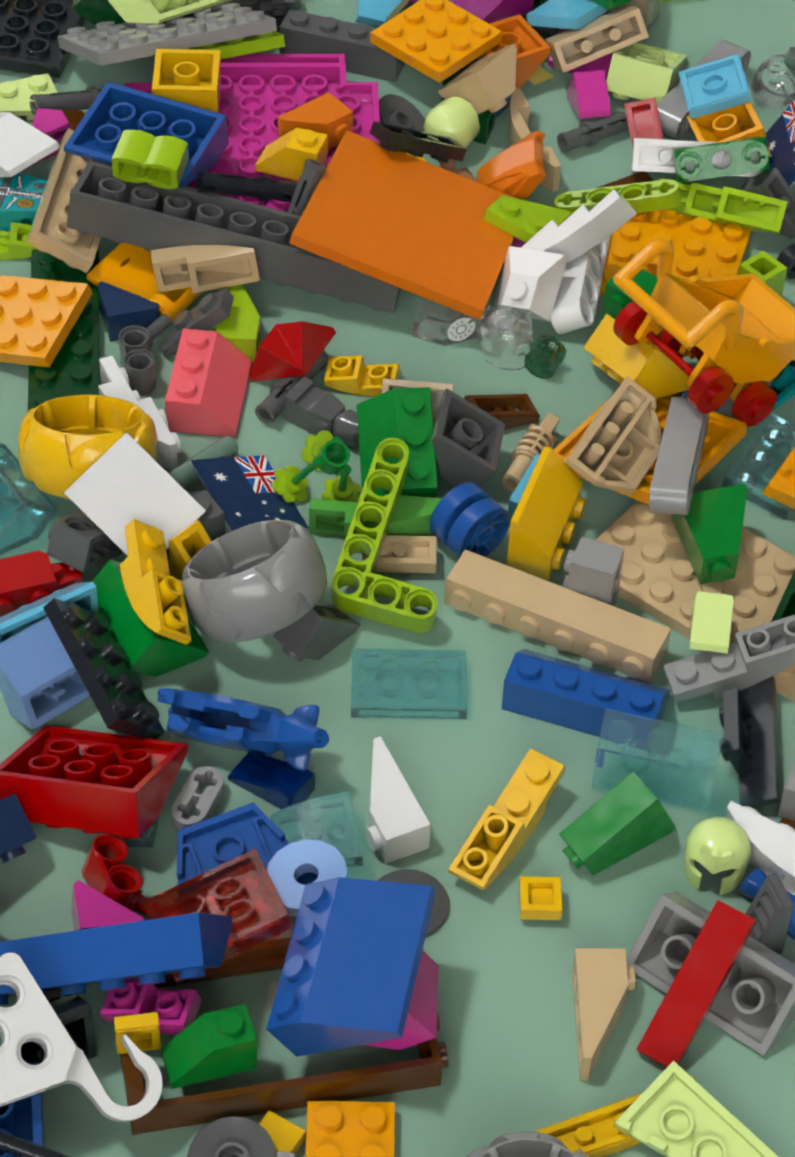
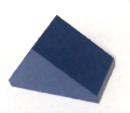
M103 281L98 284L99 310L110 342L119 340V333L125 327L138 325L147 328L160 316L158 303Z

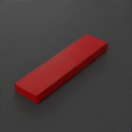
M717 900L636 1049L637 1051L665 1067H668L672 1061L680 1065L757 923L755 919Z

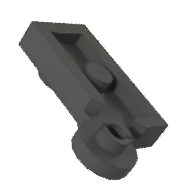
M224 287L216 294L210 293L199 302L198 306L191 311L184 310L173 322V332L163 341L160 350L165 355L172 353L176 355L183 328L208 331L229 317L234 296Z

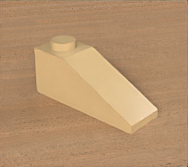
M575 948L572 979L580 1081L589 1080L625 1008L627 991H634L635 968L634 965H627L626 948Z

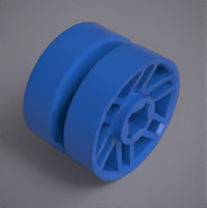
M474 482L460 484L449 491L440 500L430 519L432 534L444 545L448 546L458 558H460L465 549L486 557L501 543L510 525V514Z

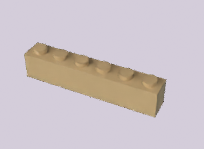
M466 549L446 578L444 604L450 605L459 611H465L483 618L490 623L519 632L526 637L550 644L559 650L573 653L595 664L609 667L631 678L651 683L668 652L670 627Z

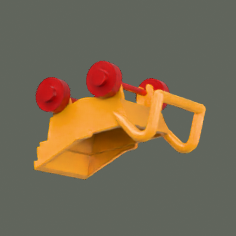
M665 239L651 242L614 276L615 285L633 300L616 317L613 326L614 334L626 345H636L642 341L647 345L653 343L689 376L686 385L690 388L688 401L700 413L708 414L717 410L730 396V399L734 402L732 415L735 419L746 423V427L759 424L770 414L777 400L776 392L764 381H772L792 360L795 361V308L754 273L701 278L693 275L689 280L672 275L673 245ZM659 255L657 267L658 282L650 296L632 279ZM688 356L690 359H694L696 357L699 362L694 369L682 358Z

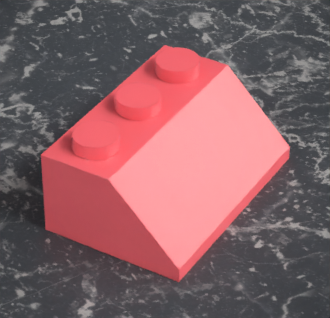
M186 328L182 330L165 398V414L170 431L222 437L230 436L232 438L237 436L249 374L252 368V360L218 332Z

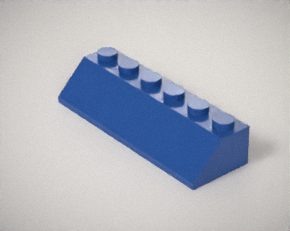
M198 912L0 942V957L5 953L19 955L46 999V991L60 989V996L86 994L87 985L99 984L100 991L126 988L125 980L139 978V985L165 983V974L179 973L180 980L206 977L205 969L221 967L233 925L232 916ZM2 985L0 986V1006L7 1005L8 997L16 996V993L11 987Z

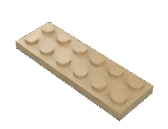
M68 128L62 137L60 148L54 160L26 242L33 245L39 251L49 253L64 261L68 266L88 273L94 262L101 236L82 234L66 226L71 191L88 161L92 160L64 152V146L74 132Z

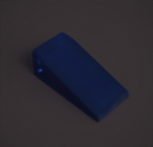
M248 752L228 775L229 781L292 816L315 790V773L308 769L300 771L285 761L264 754Z

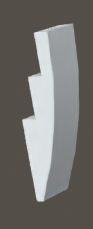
M613 190L591 211L582 205L560 226L554 220H551L521 248L564 254L568 256L567 263L611 236L637 213L619 193Z

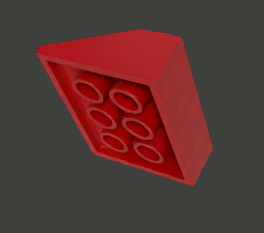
M45 725L0 764V800L16 794L28 821L45 824L48 828L59 829L67 827L81 829L82 832L87 834L102 832L116 834L123 839L140 838L157 821L188 753V743Z

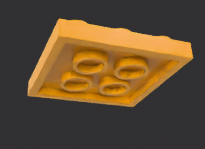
M419 0L370 32V43L438 83H441L502 42L501 30L448 0Z
M1 275L0 362L49 368L93 294L89 284Z

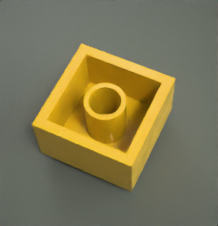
M156 49L152 94L219 113L221 91L220 50Z

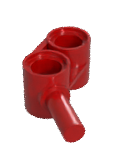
M112 834L98 835L94 839L81 870L82 877L88 886L129 910H136L152 919L178 915V913L142 895V876L136 869L124 864L128 855V847L122 839Z

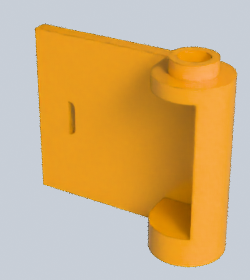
M120 243L86 276V279L97 287L103 281L158 303L160 315L166 314L171 319V324L181 312L186 310L205 292L193 293L192 287L158 293L151 251L128 243Z

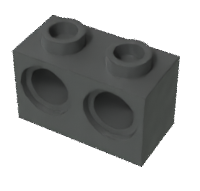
M81 509L54 521L48 532V539L50 541L47 554L81 572H85L124 553Z

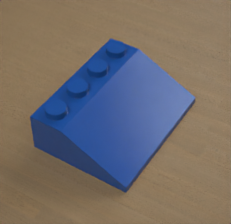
M107 82L65 144L64 152L112 165V156L124 130H142L155 137L175 136L188 142L189 161L179 184L185 187L200 177V171L207 172L213 168L229 144L226 115Z
M343 877L306 884L266 1030L296 1057L402 1038L436 889L430 885Z

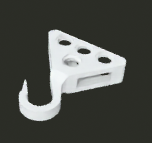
M15 953L3 954L0 957V986L11 987L16 993L17 1001L11 1007L5 1008L0 1006V1035L2 1038L0 1047V1107L60 1085L73 1084L86 1094L103 1116L113 1121L130 1122L150 1112L157 1104L162 1092V1076L156 1062L149 1055L143 1053L126 1034L123 1035L121 1041L135 1067L144 1075L146 1091L142 1100L136 1105L120 1106L114 1103L106 1094L83 1050L75 1045L21 957ZM27 1042L39 1044L44 1051L43 1062L38 1065L26 1063L21 1057L22 1045Z

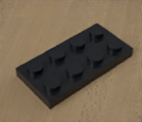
M53 598L43 609L107 728L136 737L158 739L165 733L158 720L159 712L147 700L141 689L143 687L142 681L128 666L125 660L127 657L125 650L112 637L109 631V621L98 611L93 612L81 608L75 603L70 604Z

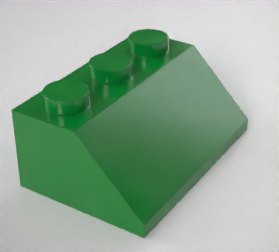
M430 387L395 388L357 404L362 489L379 443L387 438H398L404 441L409 449L408 473L400 495L436 498L438 487L435 451L432 443L433 422ZM389 457L384 460L389 464L400 462L395 457ZM385 489L373 491L378 496H385V494L390 493Z
M110 559L92 582L97 587L99 612L109 621V631L114 640L125 650L127 655L125 660L131 671L135 674L142 673L157 677L205 658L209 650L189 617L191 642L187 645L155 633L141 621L132 608L126 594L119 566L121 562Z

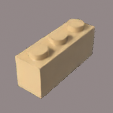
M629 4L596 18L580 30L569 29L547 38L545 41L551 47L550 55L555 69L565 73L646 39L649 36L640 9Z

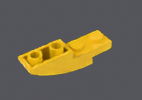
M133 519L124 527L128 557L119 564L128 599L138 617L148 628L159 635L187 645L191 642L182 581L170 576L164 533L154 526Z
M530 748L494 806L488 805L448 868V872L483 891L492 884L513 860L545 814L546 803L565 774V765Z

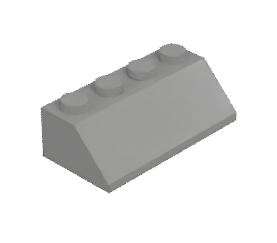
M679 892L662 894L627 958V965H634L636 975L667 994L711 912ZM749 936L705 1019L758 1053L766 1056L795 1020V964Z

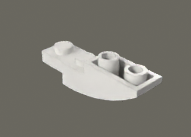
M113 356L99 359L101 385H98L99 395L132 402L153 419L157 431V463L170 470L178 467L177 453L181 452V444L176 432L171 433L168 429V421L164 410L157 409L151 397L141 399L137 390H131L125 368H119Z
M730 801L727 806L726 818L735 821L748 834L751 842L749 863L755 869L758 867L766 876L776 873L785 889L795 895V830L789 825L778 824L760 815L758 811L751 807L741 806Z

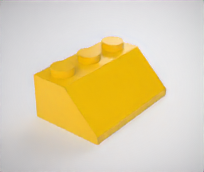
M608 314L604 316L583 347L594 356L590 362L605 371L611 378L621 384L628 376L653 395L656 400L690 389L686 385L689 376L652 343L647 345L644 341L636 345H626L613 331L615 319Z
M543 447L510 521L507 555L508 566L547 581L550 580L554 569H561L565 556V549L563 547L565 544L570 545L572 543L576 530L574 521L575 519H582L587 499L581 498L583 482L552 448Z

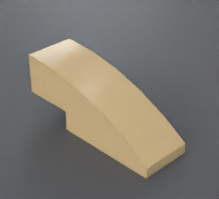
M189 245L151 250L158 293L192 287L193 293L260 281L254 248L230 245Z

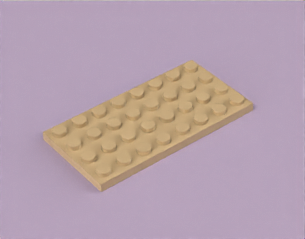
M638 500L595 540L624 548L618 596L690 639L692 605L697 591L728 594L734 597L729 644L736 642L735 633L771 622L795 570V556L747 528L742 527L735 578L726 579L721 582L699 584L673 524V514L650 513L649 505ZM794 663L774 675L776 692L795 703Z

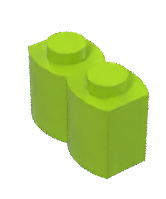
M124 130L111 159L113 176L126 182H146L158 188L176 189L180 184L189 161L188 142L175 136L155 137L142 130Z

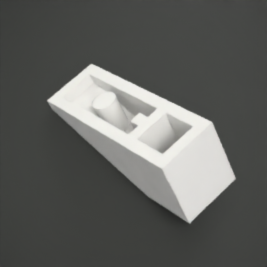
M380 736L373 739L369 827L365 829V834L372 851L378 850L384 863L387 864L429 849L431 824Z

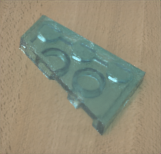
M770 412L759 424L722 484L723 487L746 484L748 488L747 500L784 520L789 512V507L761 493L794 448L795 425Z

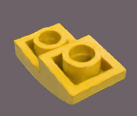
M362 355L329 357L324 384L327 387L342 392L375 397L382 394L383 378L400 380L402 373L399 363L365 365Z

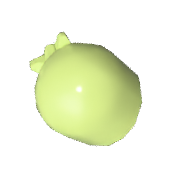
M450 97L440 102L427 114L423 129L427 133L450 137L466 148L478 135L480 124L477 112L470 102L460 97Z
M712 817L697 823L690 831L685 844L684 872L689 883L696 890H699L703 874L695 867V860L712 875L735 869L731 876L722 878L719 895L732 892L741 884L750 861L751 842L748 834L735 821L725 817Z

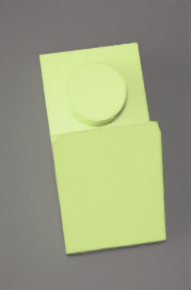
M704 591L696 592L691 611L689 649L728 654L734 597L732 595Z

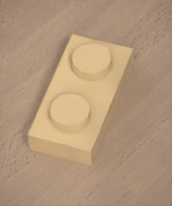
M386 535L374 572L436 574V536ZM362 553L363 561L366 560L368 556Z

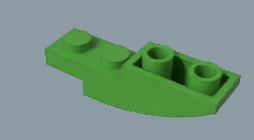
M400 495L387 535L435 536L430 530V519L442 498ZM311 498L309 506V533L343 536L345 542L358 502ZM365 521L362 523L367 528H375L379 525L375 521Z

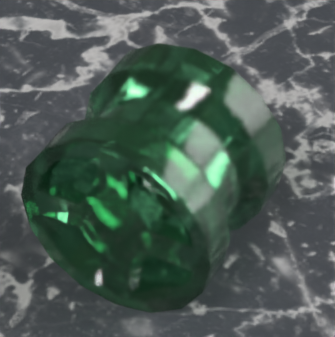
M549 335L538 337L533 344V348L524 358L526 369L532 375L541 379L553 377L558 370V365L566 357L565 346L555 337Z

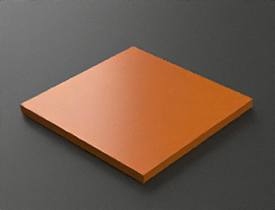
M346 130L292 232L289 243L481 320L505 261L508 247L511 246L514 236L483 220L486 209L501 195L512 196L403 152L386 150L379 146L378 142Z

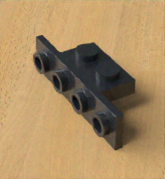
M772 676L741 691L738 687L723 691V707L719 709V718L724 729V738H721L719 741L720 751L723 759L726 762L730 761L739 775V805L751 808L780 802L775 678Z

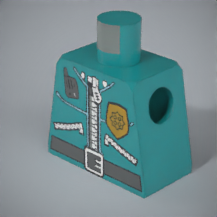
M20 173L12 177H2L0 181L1 231L9 232L11 222L33 224L48 180Z

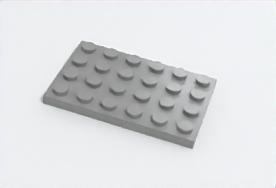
M225 2L159 24L125 22L115 25L114 21L97 23L96 28L86 30L85 27H74L67 29V34L59 35L58 42L60 49L104 66L154 56L156 49H189L277 31L276 18L264 15V11H252L251 7H240L239 3Z

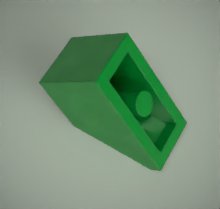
M246 1004L202 1014L161 1048V1054L172 1089L257 1069V1037Z

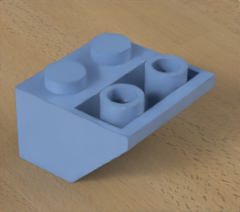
M48 617L0 643L1 692L11 717L32 730L90 697Z

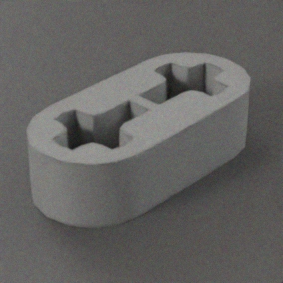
M202 766L194 769L189 774L171 808L172 826L176 832L182 828L212 818L224 794V780L218 769ZM207 783L212 784V786L208 785L202 795L199 794V786L204 787ZM193 807H195L196 816L191 815L189 819H184L183 816H188Z

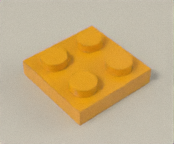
M307 1101L306 1157H394L395 1102Z

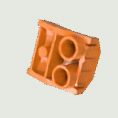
M539 130L530 133L525 138L491 158L477 170V183L518 199L528 198L546 177L543 157L545 133Z

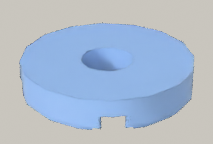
M305 839L290 843L276 852L268 863L265 879L270 899L278 909L291 916H297L305 885L298 883L297 879L304 873L310 872L318 875V878L313 883L337 877L348 878L345 859L334 846L319 840Z

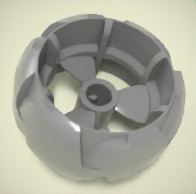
M290 520L261 521L228 532L210 542L194 555L186 564L182 573L185 604L193 623L206 637L222 643L245 642L274 635L277 631L293 624L314 608L324 595L327 586L326 566L315 539L304 526Z

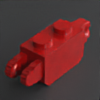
M39 550L0 559V617L19 609L23 605L42 599L59 589L83 582L82 572L63 562L51 564L48 554Z

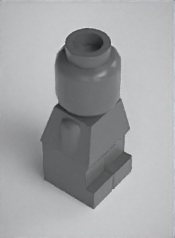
M303 377L285 395V420L308 431V433L318 434L320 431L327 430L331 434L334 433V436L340 437L341 441L352 447L359 446L357 413L352 410H345V405L330 391H324L314 386V381Z

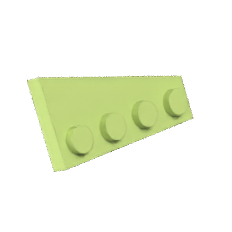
M674 1061L614 1122L613 1126L665 1157H778Z

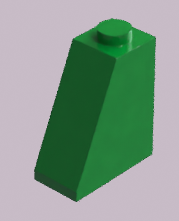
M746 484L694 492L689 515L673 514V524L699 584L721 582L726 579L735 578L748 490Z
M633 771L561 831L559 835L567 844V847L562 852L577 869L584 865L594 876L670 834L676 829V826L658 798Z

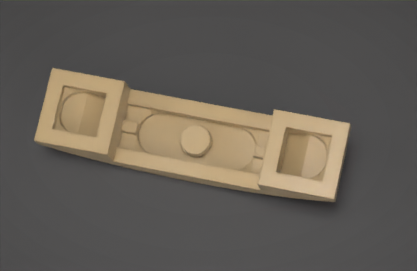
M515 88L510 100L508 125L510 146L530 134L528 129L530 106L521 88ZM551 146L543 147L546 177L540 184L552 192L559 191L561 165Z

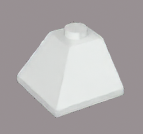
M509 246L490 310L550 322L568 256Z

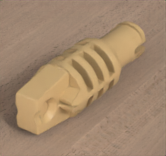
M548 412L539 426L533 423L529 426L512 452V464L501 481L504 488L514 492L535 455L541 454L544 446L553 449L558 438L552 434L560 418Z

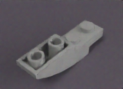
M795 615L735 633L736 642L729 644L728 654L706 651L663 665L675 703L712 693L714 700L723 697V691L738 687L741 691L795 663Z

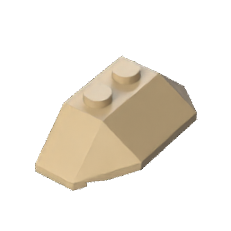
M627 376L593 419L564 463L594 486L632 494L658 456L662 437L659 420L655 412L657 408L656 398Z

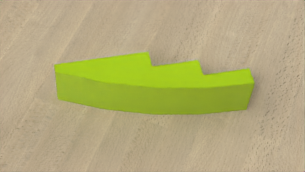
M678 182L682 200L677 206L665 209L683 213L685 216L694 218H707L711 222L724 225H738L742 229L779 234L788 201L727 186L720 189L692 182L691 185Z

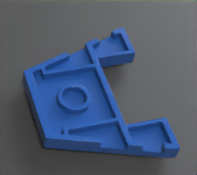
M254 802L177 830L176 875L178 878V896H176V911L178 915L198 912L207 913L203 901L264 879L270 860L277 851L290 844L285 838V834ZM310 872L304 873L298 877L297 882L303 885L311 884L318 878V875Z

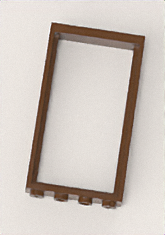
M291 937L226 947L221 967L205 969L206 977L180 980L179 973L165 974L166 982L154 985L156 988L283 969ZM437 1011V1030H436V1031H439V1030H440V1024H439V1016H438V1011ZM436 1037L417 1044L420 1059L158 1100L150 1112L137 1120L130 1121L132 1135L210 1123L224 1117H248L266 1114L268 1111L279 1112L307 1107V1101H347L441 1086L442 1068H447L449 1065L446 1045L444 1041L438 1042ZM125 1053L120 1054L127 1105L133 1106L142 1100L145 1090L142 1072L135 1067L129 1054Z

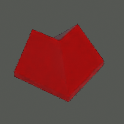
M305 321L275 324L258 348L249 374L250 380L255 382L306 376L336 334L334 328Z

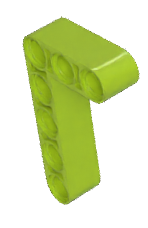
M387 438L379 443L375 451L332 577L331 599L334 606L343 612L414 633H424L432 629L436 623L438 601L435 594L426 588L374 573L408 473V446L398 438ZM389 457H395L400 462L389 464L384 460ZM385 489L390 493L385 496H378L373 491ZM365 521H375L379 525L375 528H367L362 523ZM355 553H363L368 558L363 561H356L351 556ZM350 585L355 587L357 591L352 594H345L339 589ZM380 596H388L392 598L393 602L384 605L378 603L375 599ZM423 606L430 612L425 615H417L411 609Z

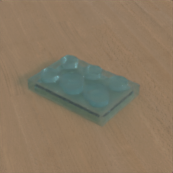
M352 648L351 718L467 720L466 650Z

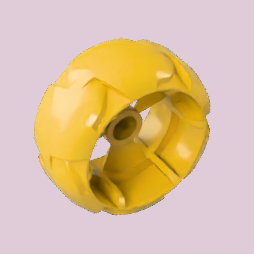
M72 395L46 401L36 408L30 409L23 417L18 432V462L22 474L29 482H34L40 491L69 499L64 492L126 432L157 462V431L154 421L138 405L110 396Z

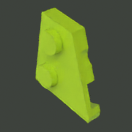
M501 195L486 209L483 220L527 243L551 220H554L560 226L571 216L572 212Z

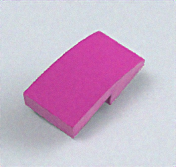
M139 979L125 980L126 988L108 991L100 1012L102 1019L113 1023L114 1017L158 1012L160 1033L178 1035L195 1021L202 999L196 990H157L154 984L139 985Z

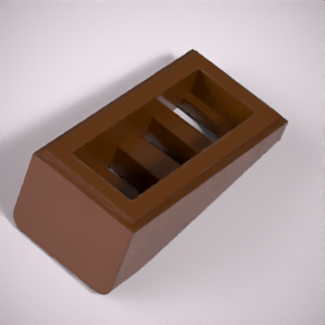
M528 394L465 395L464 397L465 400L505 423L504 430L535 423L540 418Z

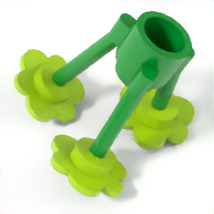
M327 430L320 431L316 436L309 435L306 437V447L301 451V458L304 462L310 464L300 471L296 466L289 465L285 469L278 468L274 473L276 479L272 482V489L276 494L282 495L283 500L287 503H292L294 500L300 503L308 498L306 488L309 483L306 477L314 470L330 475L340 474L335 480L328 479L325 481V490L321 494V499L358 502L360 498L361 486L358 483H352L351 477L348 476L352 471L351 467L347 464L350 459L348 446L341 442L340 437H333Z

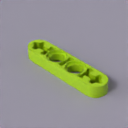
M665 179L564 192L554 199V205L556 208L568 210L572 214L582 205L591 211L609 193L615 190L633 207L636 213L673 208L681 202L682 198L679 183L675 180Z

